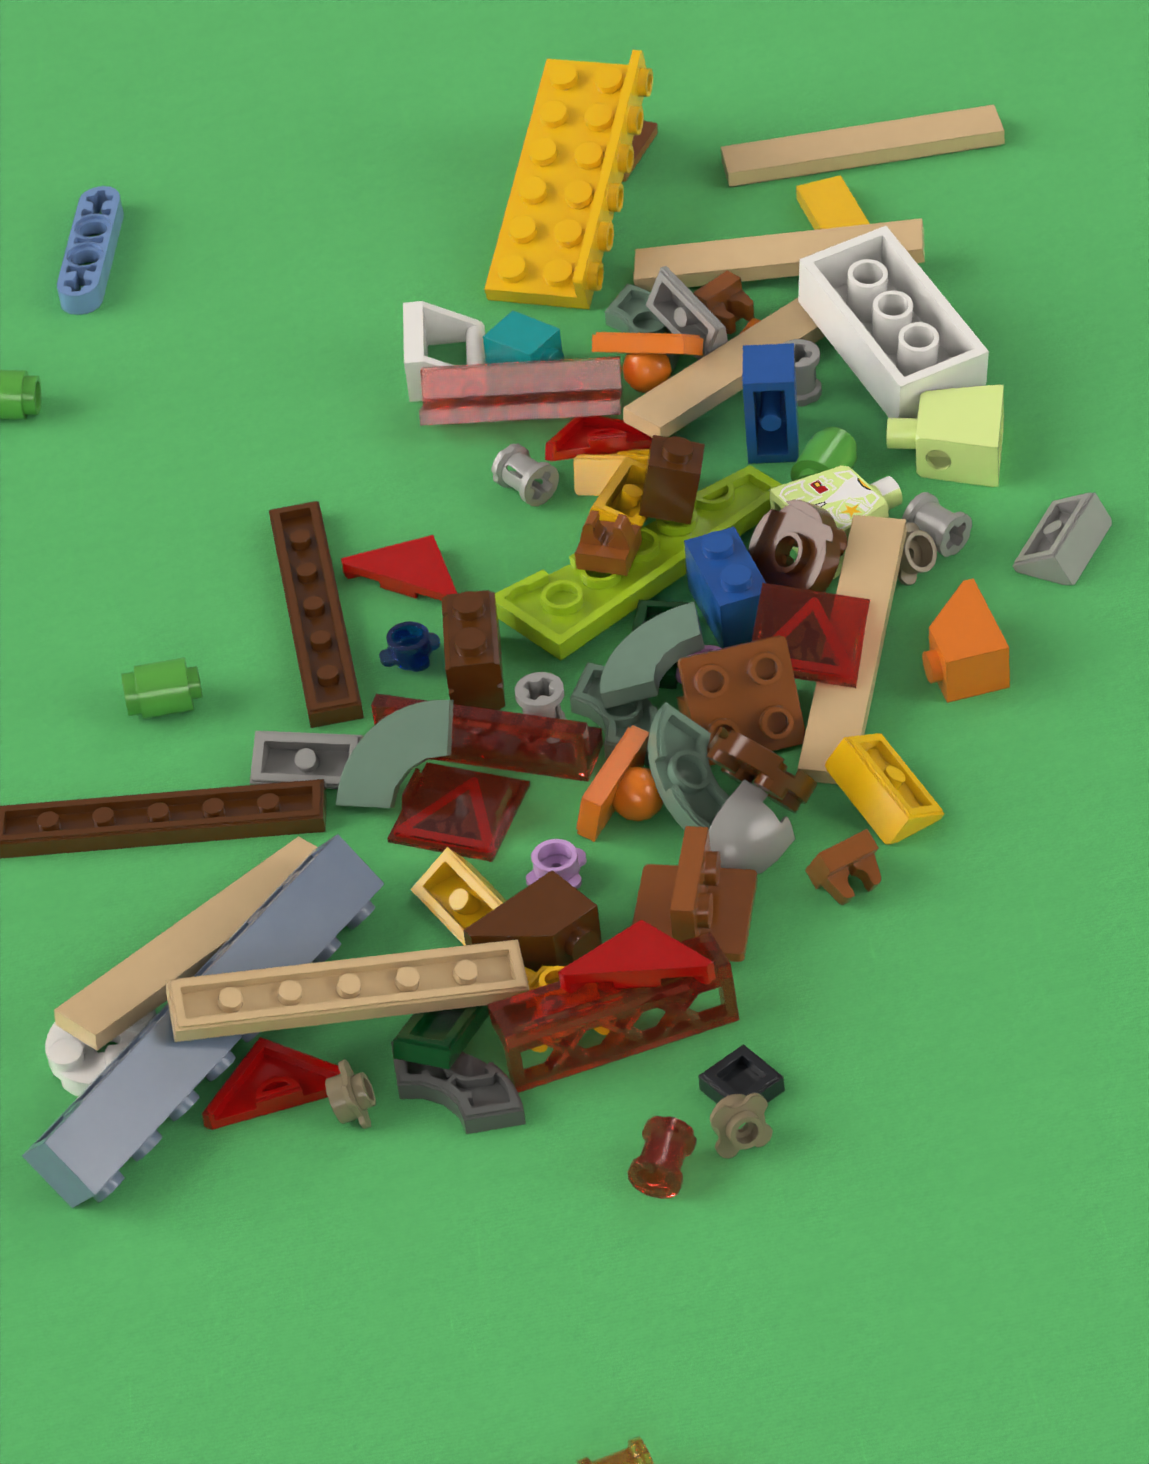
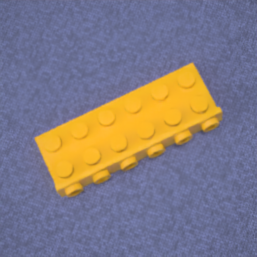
M632 50L629 65L546 59L484 288L487 300L590 309L594 291H600L603 285L604 266L602 259L604 251H610L613 245L614 226L612 219L614 212H620L623 206L624 173H630L633 167L634 149L632 141L634 135H640L644 119L643 98L649 97L652 92L653 71L651 68H646L642 50Z

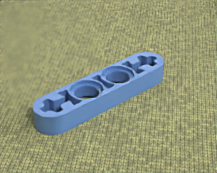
M94 187L84 192L79 198L57 281L61 308L69 314L82 315L90 313L100 307L103 302L124 218L120 193L112 187ZM94 234H101V235H98V236H95V237H88V236L94 235ZM95 262V263H92V264H90V265L80 266V265L83 264V263Z

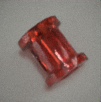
M654 1116L648 1119L644 1125L642 1136L645 1143L640 1156L635 1158L629 1167L628 1180L634 1188L645 1195L660 1199L671 1198L677 1195L682 1187L683 1174L681 1173V1168L685 1157L691 1155L694 1151L697 1139L692 1127L684 1121L671 1116Z

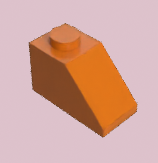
M974 578L964 580L929 626V650L922 653L926 677L929 683H938L947 703L1010 688L1009 646Z

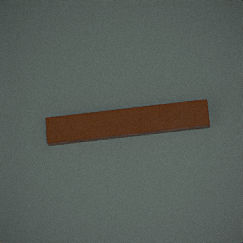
M319 501L269 510V516L310 727L315 728L364 718Z
M324 779L4 805L0 806V859L326 832L327 792Z

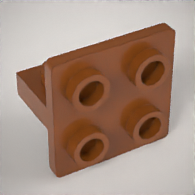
M778 635L682 657L678 660V668L684 696L676 697L679 712L711 733L708 746L720 727H724L728 733L733 730L771 751L803 744L806 731L785 637ZM708 759L710 766H711V765H715L714 762H712L710 759Z
M686 826L678 865L647 864L643 867L632 925L642 919L710 960L741 962L745 959L758 882L757 872L753 869L720 868V852L711 851L709 827Z

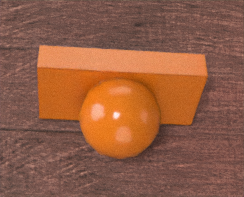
M596 332V334H592V352L627 354L622 366L624 379L637 392L647 393L670 378L672 368L670 358L667 355H703V338H700V335Z
M634 725L631 728L628 727L582 796L576 827L578 835L595 842L615 811L626 820L632 821L651 819L660 811L664 802L657 791L651 770L643 768L649 739L648 731Z

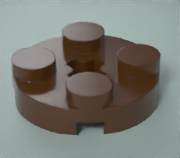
M802 500L786 501L789 505L780 511L771 509L762 517L753 532L748 552L771 591L773 604L787 608L807 606L814 600L820 604L825 597L826 589L835 576L840 557L846 550L847 536L842 529L837 528L834 518L824 508ZM793 546L798 547V555L795 561L789 556Z
M720 727L708 746L710 751L706 757L722 767L721 772L740 784L743 780L751 784L753 782L768 793L767 797L793 813L797 812L801 804L807 803L817 786V783L802 770L798 769L795 775L787 772L788 766L783 763L784 758L733 730L728 733L724 727Z

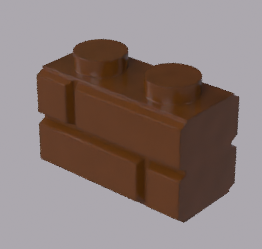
M484 590L446 594L445 597L441 598L445 671L449 698L454 700L453 712L466 714L501 710V708L505 707L501 636L495 592Z

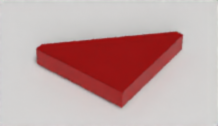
M579 413L546 443L545 460L560 461L574 459L578 454L607 455L633 449H650L652 437L626 424L624 420Z
M433 535L341 558L343 574L347 579L360 576L378 581L380 588L416 599L421 594L442 601L441 598L445 597L446 594L457 593Z
M642 919L558 971L561 989L567 993H573L587 983L613 982L614 989L659 987L662 986L660 980L662 978L692 977L705 985L710 984L711 981L716 979L713 961Z
M259 1037L202 1112L204 1126L214 1130L327 1098L326 1079L341 1074L339 1066Z

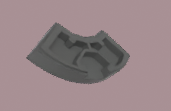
M463 1051L450 1069L394 1059L400 1099H425L444 1105L459 1117L466 1134L526 1124L522 1101L516 1087L509 1077L493 1062L487 1064L476 1057L463 1053Z

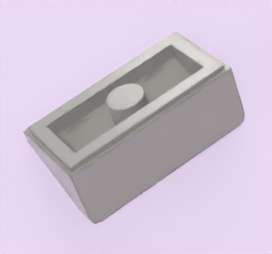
M667 266L661 267L646 303L651 312L672 334L700 335V338H703V355H693L697 360L728 342L726 327Z
M1090 492L1053 501L1014 561V570L1017 573L1062 585L1076 584L1112 524L1111 517L1097 494Z
M255 731L250 785L324 779L326 789H338L345 764L363 735Z

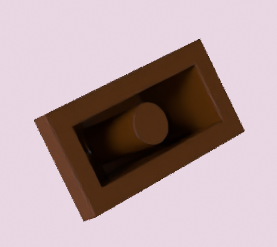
M653 435L648 454L639 516L691 525L705 444L691 442L682 437Z
M553 870L463 930L466 945L518 939L524 967L536 972L542 966L566 967L602 944L598 905Z

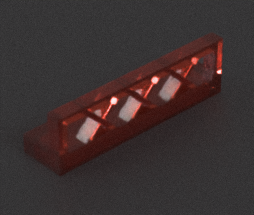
M621 356L422 367L420 370L423 405L419 410L420 426L621 415L624 407Z
M376 694L371 704L374 725L397 710L427 700ZM453 704L451 755L430 759L588 782L603 746L602 728L590 727L587 722ZM550 737L561 739L556 743L546 741Z
M711 932L681 941L682 944L714 962L716 979L708 985L702 984L692 977L660 979L662 986L614 989L613 982L587 983L575 992L567 993L561 989L560 981L487 1004L491 1024L504 1046L510 1080L516 1087L517 1092L550 1083L740 1020L731 963ZM716 988L719 989L721 1005L700 1012L689 1009L700 993ZM655 1008L666 1011L654 1027L645 1030L633 1027L645 1011ZM599 1026L610 1030L599 1045L587 1049L577 1045L587 1030ZM541 1045L554 1048L544 1063L526 1069L523 1068L520 1052Z

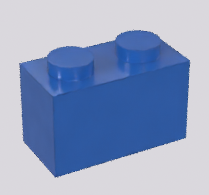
M794 343L743 345L742 385L748 464L796 462L799 457V421Z
M735 527L684 540L688 589L720 648L774 637L771 591Z

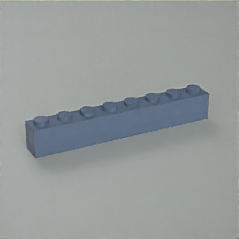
M337 834L313 850L193 977L325 962L342 944L336 938L345 926L353 930L373 912L376 906L370 899L380 890L384 883ZM167 1003L35 1141L22 1157L71 1208L91 1197L98 1203L101 1202L124 1180L125 1177L119 1172V1169L128 1159L132 1157L136 1162L139 1161L162 1139L163 1136L156 1129L168 1116L173 1121H176L196 1103L200 1096L194 1091V1088L205 1077L210 1082L213 1081L233 1063L236 1056L230 1050L241 1038L248 1043L260 1032L175 1042Z

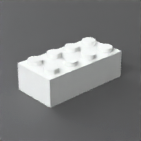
M887 226L799 259L798 302L889 418H918L920 394L928 390L986 386L989 351Z

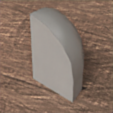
M743 780L715 816L709 829L711 851L720 852V868L753 869L757 874H760L782 856L795 840V835L788 817L785 816L779 821L774 812L763 803L768 794L746 780Z

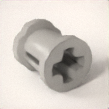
M793 339L782 344L794 343L798 406H806L817 401L822 394V384L816 378V366L820 362V350L811 341Z
M510 444L507 448L501 450L494 459L491 468L494 482L503 488H514L519 492L521 499L530 506H540L546 503L556 491L559 483L557 468L548 462L538 463L530 457L529 450L520 444ZM508 466H511V467L514 468L516 471H513V470H512V471H509V470L507 469V467H508ZM535 479H542L543 483L540 484Z
M922 492L911 500L902 519H906V523H915L920 530L927 532L934 540L937 552L945 557L957 554L970 537L972 528L971 517L962 511L956 513L949 511L939 505L938 498L929 492Z
M534 672L521 678L515 686V699L523 710V715L519 721L520 731L522 732L523 739L533 745L544 746L549 743L559 742L566 736L569 730L568 721L560 706L564 698V685L561 679L552 673Z

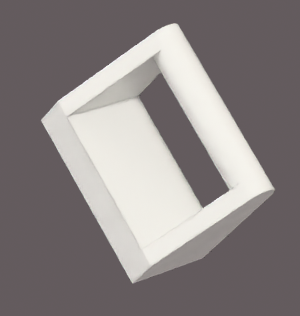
M424 301L403 303L404 367L410 402L479 396L487 391V369L483 341L485 326L481 321ZM466 342L467 370L428 357V346Z

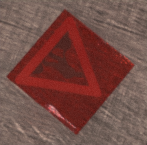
M762 583L752 641L778 635L783 636L787 640L795 679L856 688L870 599Z
M427 762L422 772H420L419 768H416L402 794V811L387 840L389 843L441 853L449 847L462 857L493 862L530 787V781Z

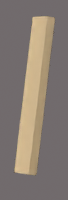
M987 105L728 145L720 148L721 161L729 187L998 146L1005 144L1004 128L995 105Z
M922 218L635 249L634 285L649 292L652 291L660 268L667 266L687 288L704 286L727 270L741 277V282L799 276V259L883 226L889 228L916 263L925 262Z
M798 298L623 407L624 422L650 437H653V435L669 437L743 389V345L782 344L793 339H804L815 343L825 337V335L798 302Z
M853 515L829 625L856 677L853 680L818 675L797 768V770L800 769L809 775L815 782L837 784L827 772L825 762L844 737L865 735L907 534L906 519ZM825 641L821 662L824 660L831 661L835 668L840 669L827 641Z
M299 836L54 1009L56 1025L98 1051L167 1001V980L193 977L306 857L318 847Z
M518 939L178 978L166 981V994L175 1042L524 1001L528 999L530 990Z

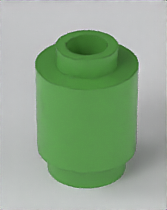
M0 370V419H26L27 415H38L41 408L40 377L28 375L26 370Z
M827 427L815 433L793 465L790 473L791 480H799L838 466H849L852 469L857 461V444L854 438L847 431L838 427Z
M185 657L134 666V672L121 674L129 716L142 714L143 719L192 711L194 710L193 699L203 698L198 667L187 668Z

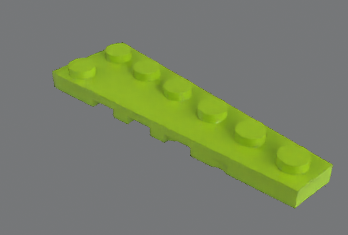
M749 465L697 491L691 525L656 519V521L642 527V543L627 576L576 569L574 553L569 556V565L551 574L542 569L496 592L498 619L562 661L635 610L639 600H649L685 575L687 568L684 540L735 527L739 536L757 525L762 517L771 510L770 489L783 484Z

